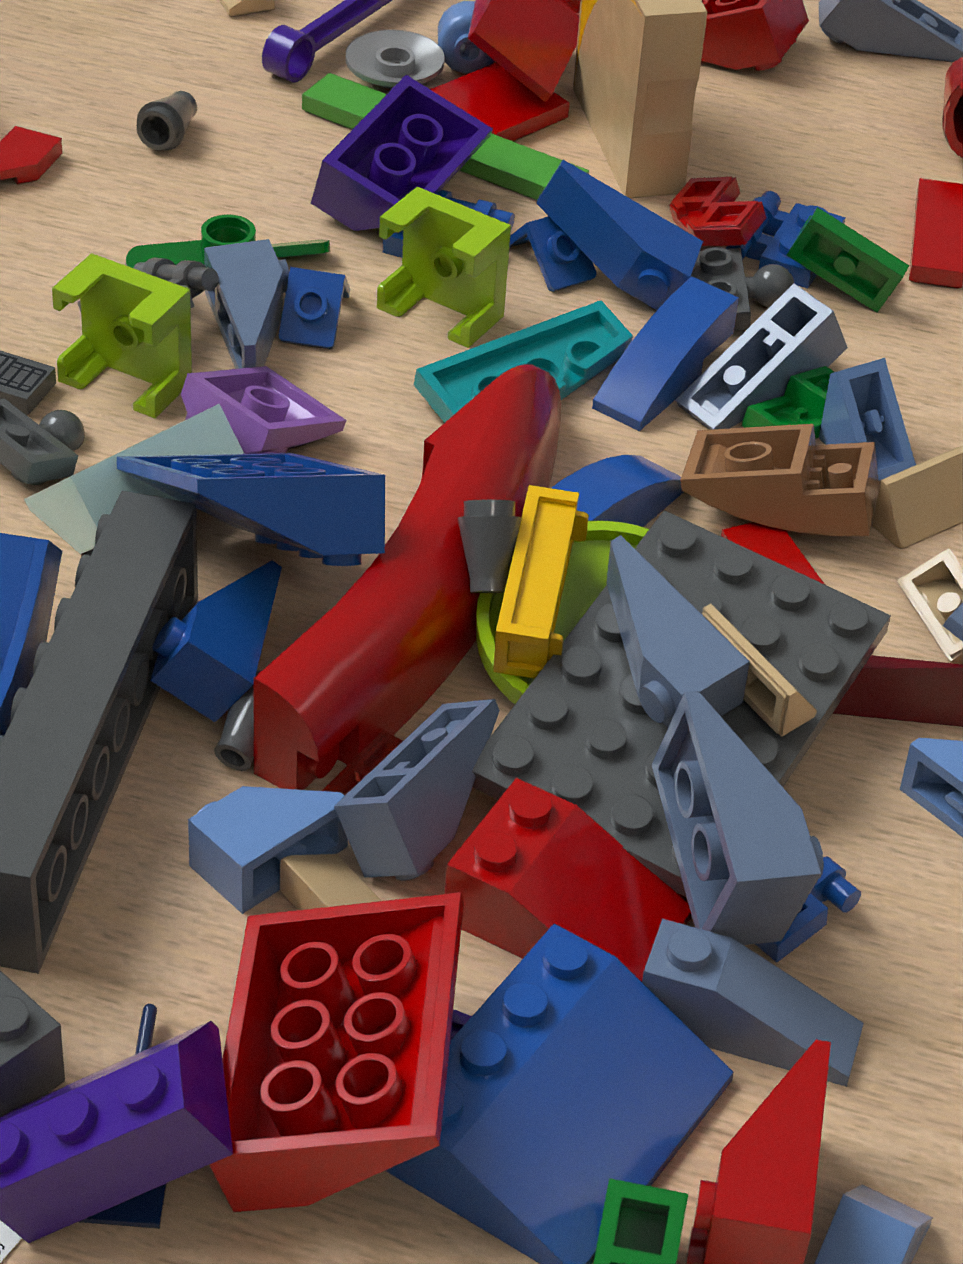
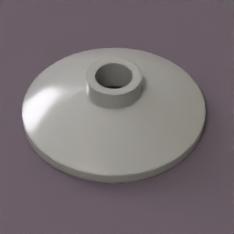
M380 30L370 32L353 40L346 50V64L354 75L364 81L392 89L405 75H408L420 84H424L436 78L444 68L445 56L441 47L430 38L410 31Z

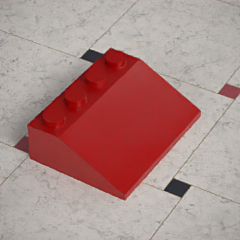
M461 892L248 916L222 1058L233 1154L209 1164L233 1212L309 1206L440 1145L464 900Z

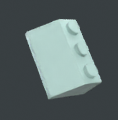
M217 404L24 500L33 514L78 553L82 554L94 549L98 522L103 514H111L121 491L178 500L118 470L117 457L244 454L220 404Z

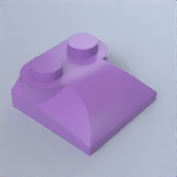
M267 366L187 373L181 392V397L187 410L186 420L220 404L244 454L286 453L289 449L343 431L347 421Z

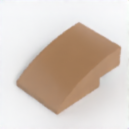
M814 424L697 430L681 477V487L683 492L711 507L768 527L828 536H869L879 487L875 442L816 445Z

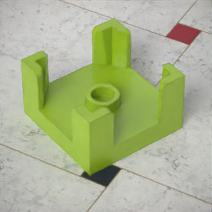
M416 187L380 216L379 237L386 240L395 232L399 233L403 230L402 266L381 282L377 288V309L400 317L423 297L466 315L448 332V339L469 348L504 317L511 225Z
M93 253L88 255L52 287L53 308L55 310L61 311L69 303H74L79 299L81 304L82 335L58 357V382L77 389H84L107 367L152 383L133 403V410L156 419L181 394L187 373H192L190 289Z

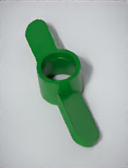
M231 214L214 216L203 223L201 227V240L135 246L127 253L125 266L134 268L137 263L146 262L151 258L169 259L175 265L185 260L198 261L205 265L204 248L256 241V228L250 220L242 216ZM330 240L271 244L277 258L321 254L331 251Z

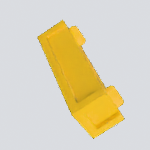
M533 485L528 487L496 628L493 672L535 679L553 654L562 655L564 638L562 635L554 632L574 541L586 540L589 515L586 512L577 511L578 492Z

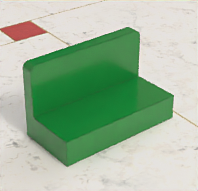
M818 207L813 215L809 216L787 253L788 257L877 313L900 283L910 266Z

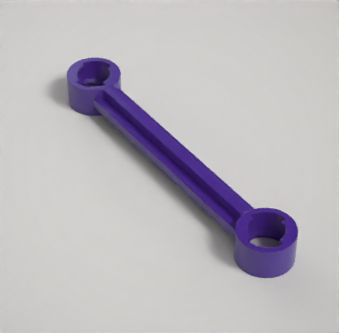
M344 0L301 30H296L287 25L276 27L268 36L263 48V68L267 72L290 82L300 81L310 70L316 51L392 0Z

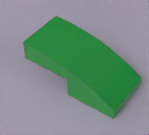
M827 366L790 376L784 396L748 406L741 426L747 428L814 424L816 440L820 434L830 374L834 373V371Z

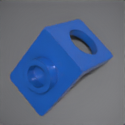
M549 216L527 222L510 235L509 248L527 242L531 243L547 288L551 292L590 281L597 275L593 262Z
M290 267L279 329L280 340L284 343L325 349L333 348L342 298H349L350 287L346 276Z

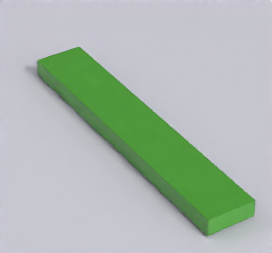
M328 73L302 94V110L353 129L387 94ZM491 133V136L459 171L538 200V197L562 160ZM574 165L575 167H577V168L581 169L582 171L586 172L587 174H589V170H587V169H585V168H582V167H579V166H577V165Z

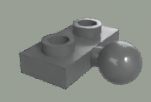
M712 247L700 251L691 276L739 297L734 331L747 330L751 326L749 299L755 298L761 305L770 307L794 284L791 273L785 267L776 264L763 266L753 277H745L741 248L725 249Z
M5 398L0 399V463L11 471L12 476L20 482L31 485H41L48 480L72 476L78 459V455L74 451L83 444L85 438L84 426L79 417L67 410H55L45 415L40 423L37 424Z

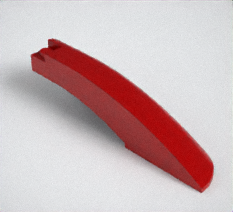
M530 364L511 368L491 382L424 440L422 480L398 527L385 544V553L378 554L371 566L334 607L254 677L255 775L281 789L304 790L316 778L322 779L328 775L337 760L358 771L429 700L476 641V612L480 593L470 592V576L457 518L464 516V501L469 500L515 501V516L522 518L529 485L549 488L557 454L561 423L560 390L555 378L549 372Z

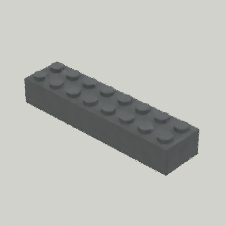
M121 491L111 514H103L98 522L95 547L91 556L83 555L79 561L75 577V589L71 598H62L58 605L54 633L50 642H41L37 648L33 663V677L28 688L20 687L15 694L11 708V723L5 736L0 735L1 967L39 974L160 690V686L150 681L158 653L152 649L154 641L161 629L171 618L176 617L182 620L197 603L198 566L195 503Z

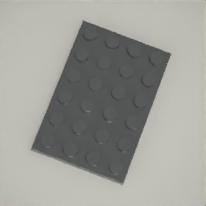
M664 510L635 547V550L701 614L705 606L712 604L817 710V714L813 719L783 737L777 734L744 699L742 704L721 716L780 785L784 787L887 633L891 615ZM607 585L563 641L562 655L553 654L487 740L472 770L476 777L473 788L499 800L512 782L518 778L576 804L621 843L628 853L675 892L687 897L652 769V762L668 727L663 722L658 723L651 719L641 705Z

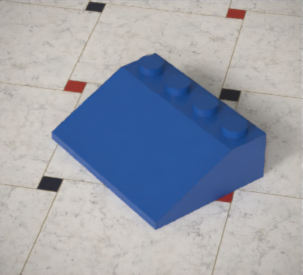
M294 453L117 457L118 470L180 501L195 503L197 509L235 528L254 533L255 542L277 544L278 550L299 551L300 557L322 558V564L331 566L360 565L361 554L385 553V474Z
M554 923L451 1039L440 1145L385 1171L539 1264H592L596 1253L609 1178L652 1186L732 1082L734 1072L617 957Z

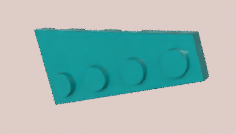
M600 300L416 369L413 385L444 423L501 374L519 365L530 364L549 372L555 378L560 390L561 400H563L617 361L631 343L633 335L604 302Z

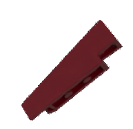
M871 655L832 714L963 727V664Z

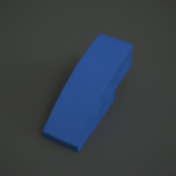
M691 276L662 304L631 341L594 397L592 409L637 431H641L702 374L703 360L733 335L739 297Z
M620 455L602 459L581 468L551 487L552 489L578 492L577 511L586 512L589 515L588 521L622 522L644 527L684 493L681 487V476L639 455Z

